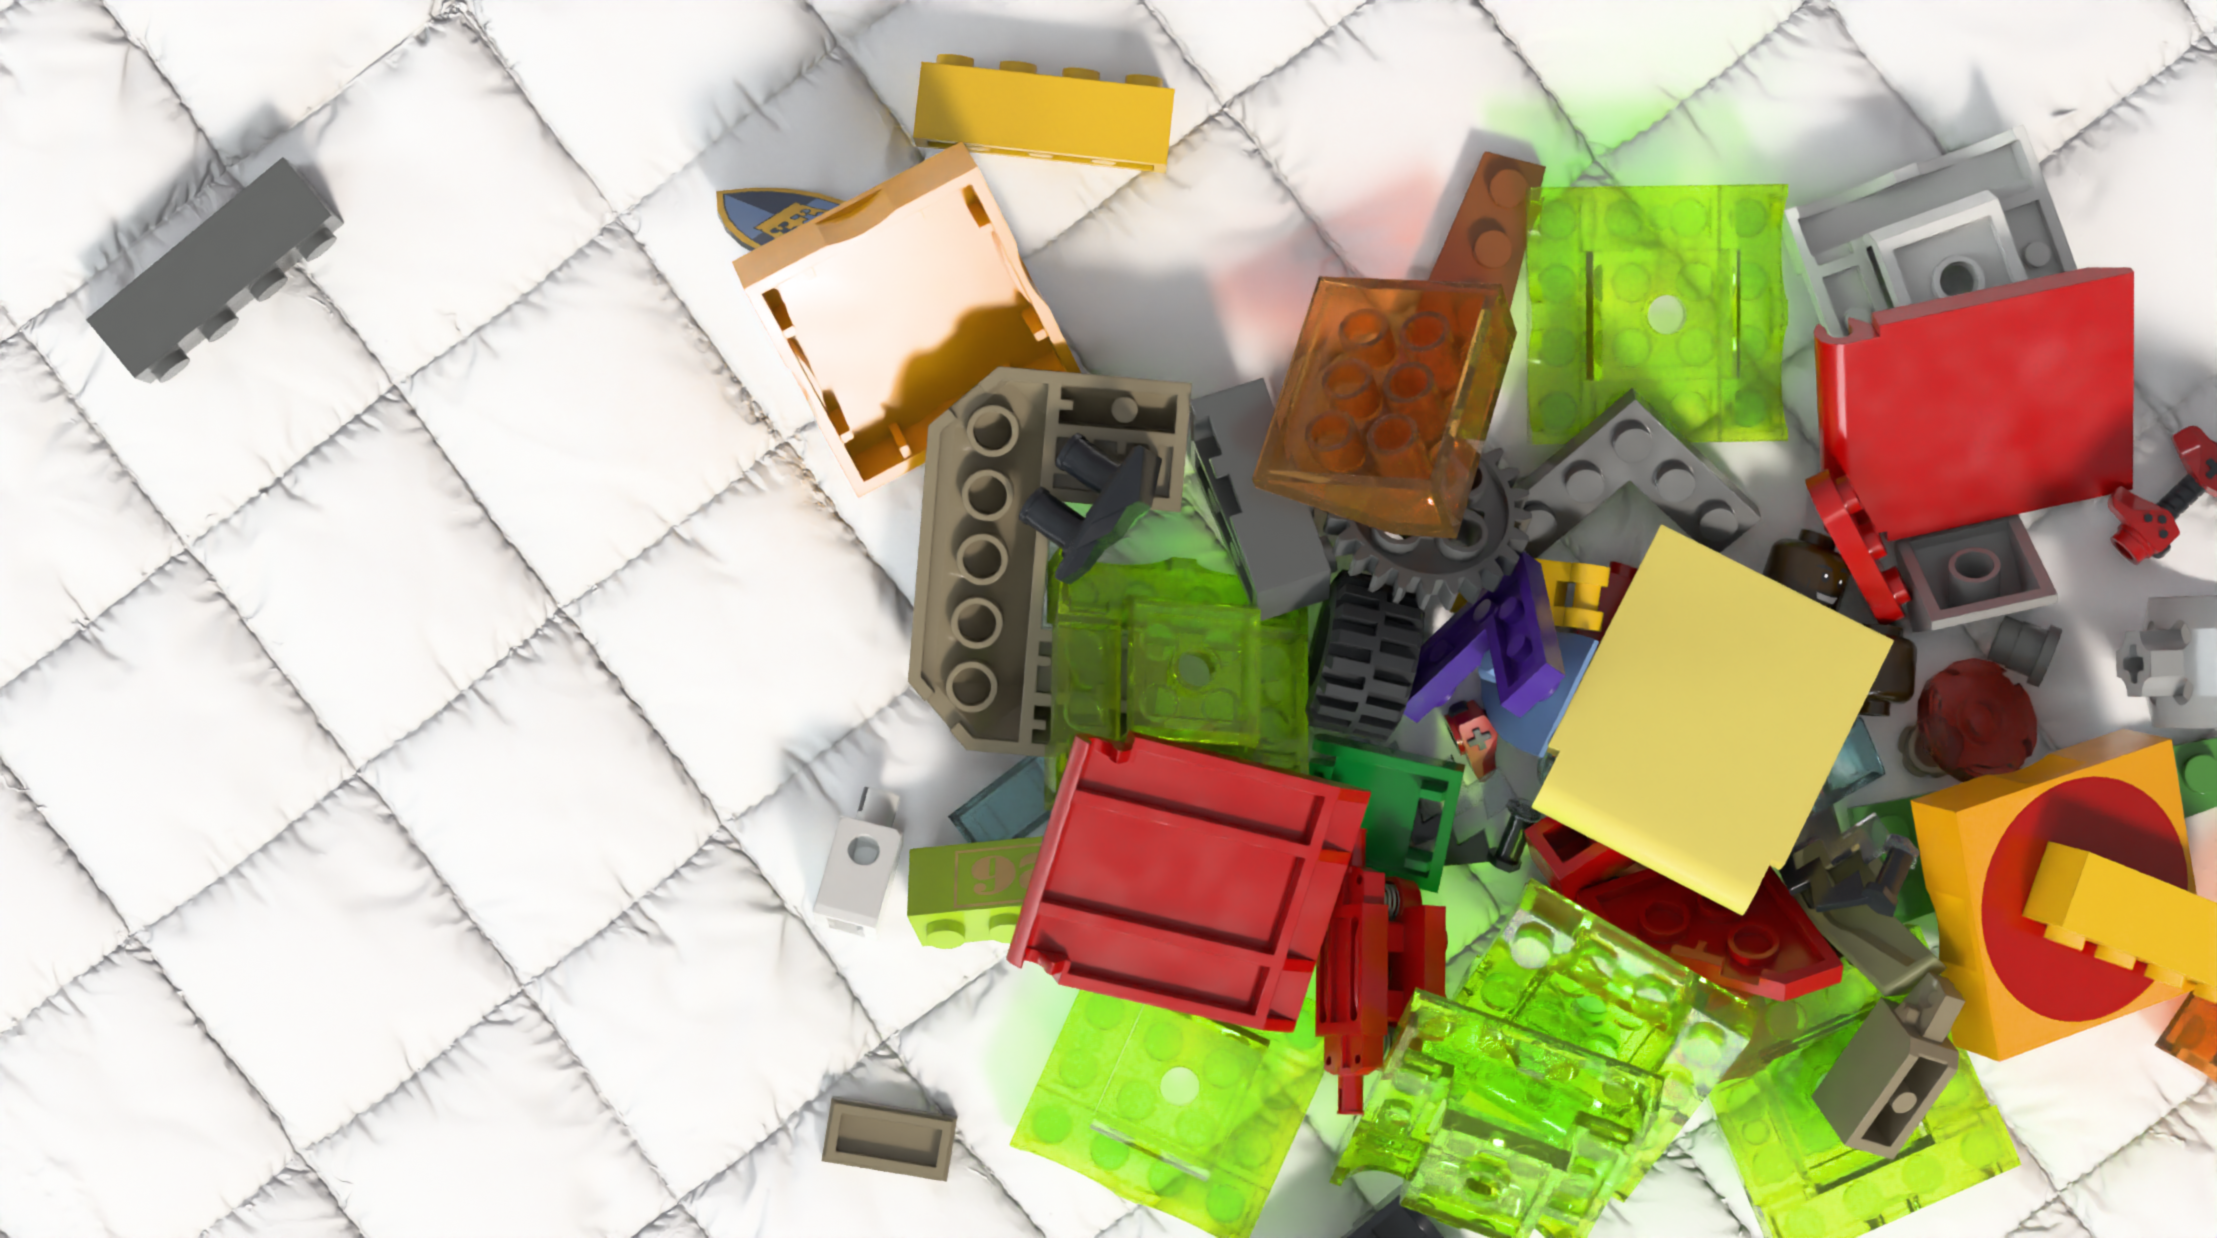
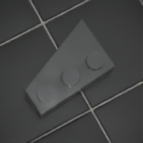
M1264 378L1191 400V465L1256 622L1329 599L1330 575L1338 570L1336 557L1332 553L1333 548L1326 535L1319 537L1313 520L1315 513L1310 494L1304 482H1300L1287 440L1279 424Z

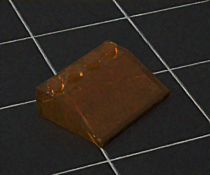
M1319 276L1252 477L1254 486L1392 534L1457 539L1517 335L1502 284Z

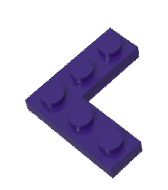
M1523 551V553L1518 555L1520 558L1512 575H1504L1498 589L1494 593L1483 587L1476 603L1471 604L1467 602L1421 645L1413 686L1404 711L1405 716L1418 723L1434 707L1444 705L1452 697L1456 687L1477 667H1481L1482 658L1489 649L1500 705L1517 717L1521 718L1537 702L1547 700L1557 690L1566 674L1541 563Z

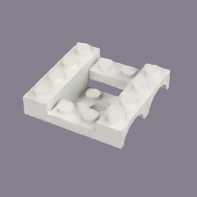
M2024 124L1951 153L1891 171L1881 177L1835 195L1801 206H1794L1776 216L1797 276L1802 274L1819 322L1825 327L1827 334L1832 337H1845L1849 335V317L1872 324V312L1888 309L1867 252L1870 249L1874 251L1894 308L1948 297L1943 292L1940 284L1941 274L1948 265H1960L1970 272L1973 279L1972 291L2078 269Z

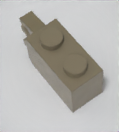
M1928 972L1901 1003L1881 997L1811 1096L1845 1146L1893 1160L1957 1072L1959 1051L1948 1038V1034L1965 1000L1948 978Z

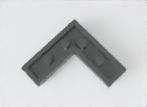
M1633 388L1514 487L1529 491V496L1523 510L1532 513V520L1526 531L1529 540L1524 551L1532 558L1540 556L1629 480L1694 541L1718 553L1725 550L1762 519L1758 506Z

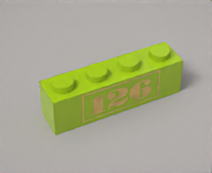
M1043 836L910 849L907 917L922 947L933 946L939 949H953L967 942L988 940L1010 943Z

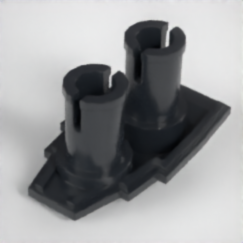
M1076 433L1066 442L1056 459L1055 466L1062 471H1066L1099 495L1086 513V517L1054 497L1044 487H1039L1030 495L1019 514L1021 522L1030 525L1062 549L1063 559L1055 571L1056 579L1070 585L1082 577L1093 567L1108 547L1123 538L1135 519L1152 507L1162 463L1161 457L1138 444L1137 447L1134 446L1123 463H1120L1105 451L1086 440V437L1080 433Z

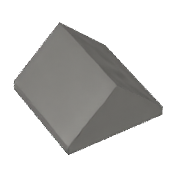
M2019 514L1893 541L1898 569L1912 598L1911 601L1906 602L1913 633L1933 631L2058 603V593Z

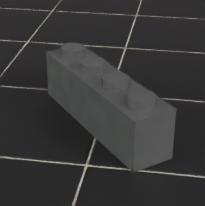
M282 157L88 317L86 321L134 379L149 384L157 379L160 383H164L180 373L189 364L190 358L187 356V353L204 339L211 343L232 330L239 321L236 313L255 298L258 302H262L278 292L288 281L284 273L302 258L310 262L325 253L336 242L337 237L333 233L344 222L300 169Z

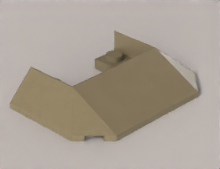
M998 366L928 425L908 682L921 698L927 701L950 728V732L966 750L1068 759L1076 733H1087L1121 742L1126 741L1129 730L1161 738L1169 637L1043 626L1050 540L1030 525L1021 522L1019 514L1027 499L1039 487L1046 488L1050 491V494L1062 502L1093 505L1098 498V494L1066 471H1062L1055 466L1061 449L1076 433L1085 436L1086 440L1105 451L1120 463H1123L1134 446L1137 447L1138 444L1161 457V468L1150 510L1181 512L1192 389L1191 382Z

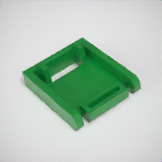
M1321 733L1315 734L1312 750L1334 756L1336 761L1310 758L1306 774L1371 791L1360 828L1367 829L1365 867H1371L1378 872L1385 873V877L1395 876L1414 881L1419 889L1438 893L1466 765ZM1419 798L1437 802L1444 801L1434 852L1409 847Z

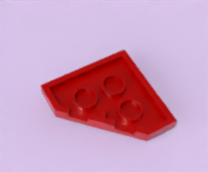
M1770 865L1743 915L1650 868L1577 892L1576 910L1606 953L1782 1002L1841 983L1844 964L1793 895H1790L1787 887Z

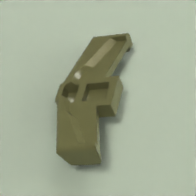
M1825 781L1792 848L1797 869L1820 857L1832 887L1858 870L1864 887L1870 881L1875 883L1884 860L1871 838L1862 830L1846 841L1843 840L1828 784ZM1811 887L1793 895L1818 931L1884 996L1906 995L1913 990L1928 972L1939 975L1947 968L1895 916L1892 918L1878 914L1867 904L1817 913L1814 907Z

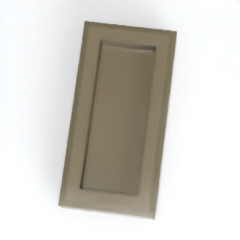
M833 1096L831 1098L821 1161L947 1182L958 1117Z

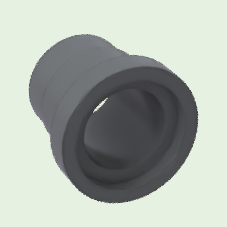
M2005 615L1987 659L2005 666L2004 668L2027 676L2026 683L2039 688L2055 653L2063 629L2051 624L2048 629H2044L2029 622H2022Z

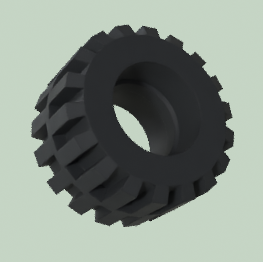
M1342 569L1330 584L1329 599L1324 600L1311 642L1303 688L1305 720L1308 726L1386 742L1398 727L1411 693L1421 650L1425 610L1419 609L1415 593L1406 592L1403 599L1396 604L1392 602L1393 586L1385 583L1380 589L1372 593L1368 591L1372 575L1360 573L1350 576L1347 573L1348 570Z

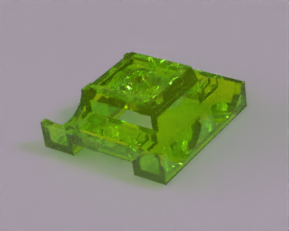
M1788 184L1527 188V443L1532 445L1566 444L1631 388L1641 395L1689 442L1788 441V428L1783 411L1781 381L1783 342L1788 326V299L1785 294L1782 273V225L1785 204L1788 198ZM1664 295L1675 298L1683 310V319L1680 326L1668 334L1657 332L1650 325L1648 319L1650 305L1655 299Z
M1060 547L1048 561L1047 623L1052 624L1051 741L1045 746L1044 810H1052L1076 733H1087L1125 742L1130 730L1309 775L1308 714L1306 713L1308 700V606L1261 621V609L1249 604L1237 575L1212 571L1199 565L1197 559L1171 557L1167 560L1147 564H1111L1096 561L1086 574L1069 585L1055 578V571L1063 559L1062 549ZM1122 629L1128 630L1127 732L1120 738ZM1193 655L1202 659L1209 669L1208 684L1196 686L1185 681L1179 671L1180 657Z
M1530 878L1492 944L1482 956L1477 954L1466 969L1464 976L1448 1003L1445 1017V1037L1421 1038V1051L1417 1064L1413 1068L1404 1069L1402 1075L1455 1106L1460 1104L1466 1094L1485 1103L1571 1153L1573 1158L1568 1170L1569 1172L1624 1203L1750 1042L1759 1009ZM1585 996L1596 998L1604 1004L1607 1010L1603 1012L1588 1011L1579 1005L1576 998ZM1516 1027L1614 1085L1609 1100L1506 1041V1038Z
M1904 924L1929 949L1920 926ZM1844 956L1839 958L1844 964L1841 983L1785 1002L1755 994L1712 1013L1674 1024L1764 1238H1856L2022 1165L1997 1105L1988 1102L1967 1051L1956 1047L1959 1051L1957 1072L1921 1120L1923 1126L1918 1125L1893 1160L1851 1148L1842 1143L1811 1097L1815 1092L1817 1081L1822 1075L1830 1071L1881 997L1901 1003L1908 995L1884 996ZM1950 1030L1948 1038L1953 1043L1952 1034Z
M1415 988L1396 1026L1391 1049L1363 1103L1364 1115H1352L1338 1143L1329 1183L1341 1187L1344 1180L1356 1173L1365 1171L1386 1172L1403 1178L1400 1206L1436 1218L1438 1222L1458 1229L1464 1228L1489 1238H1529L1534 1228L1545 1238H1587L1659 1116L1665 1076L1455 1002L1446 997ZM1448 1091L1446 1105L1443 1113L1441 1114L1433 1132H1427L1435 1114L1437 1113Z
M1079 989L1041 1075L1013 1132L1009 1146L1061 1164L1094 1180L1124 1199L1172 1215L1216 1238H1250L1325 1073L1324 1037H1315L1316 1000L1305 996L1294 1033L1258 1030ZM1177 1067L1191 1070L1199 1081V1088L1195 1097L1183 1104H1176L1167 1100L1160 1088L1163 1076L1169 1070Z

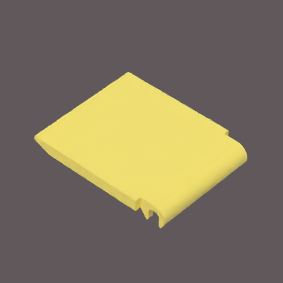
M1661 524L1581 679L1561 722L1548 744L1549 747L1546 752L1556 756V759L1531 808L1743 915L1756 894L1769 865L1778 870L1785 865L1894 640Z

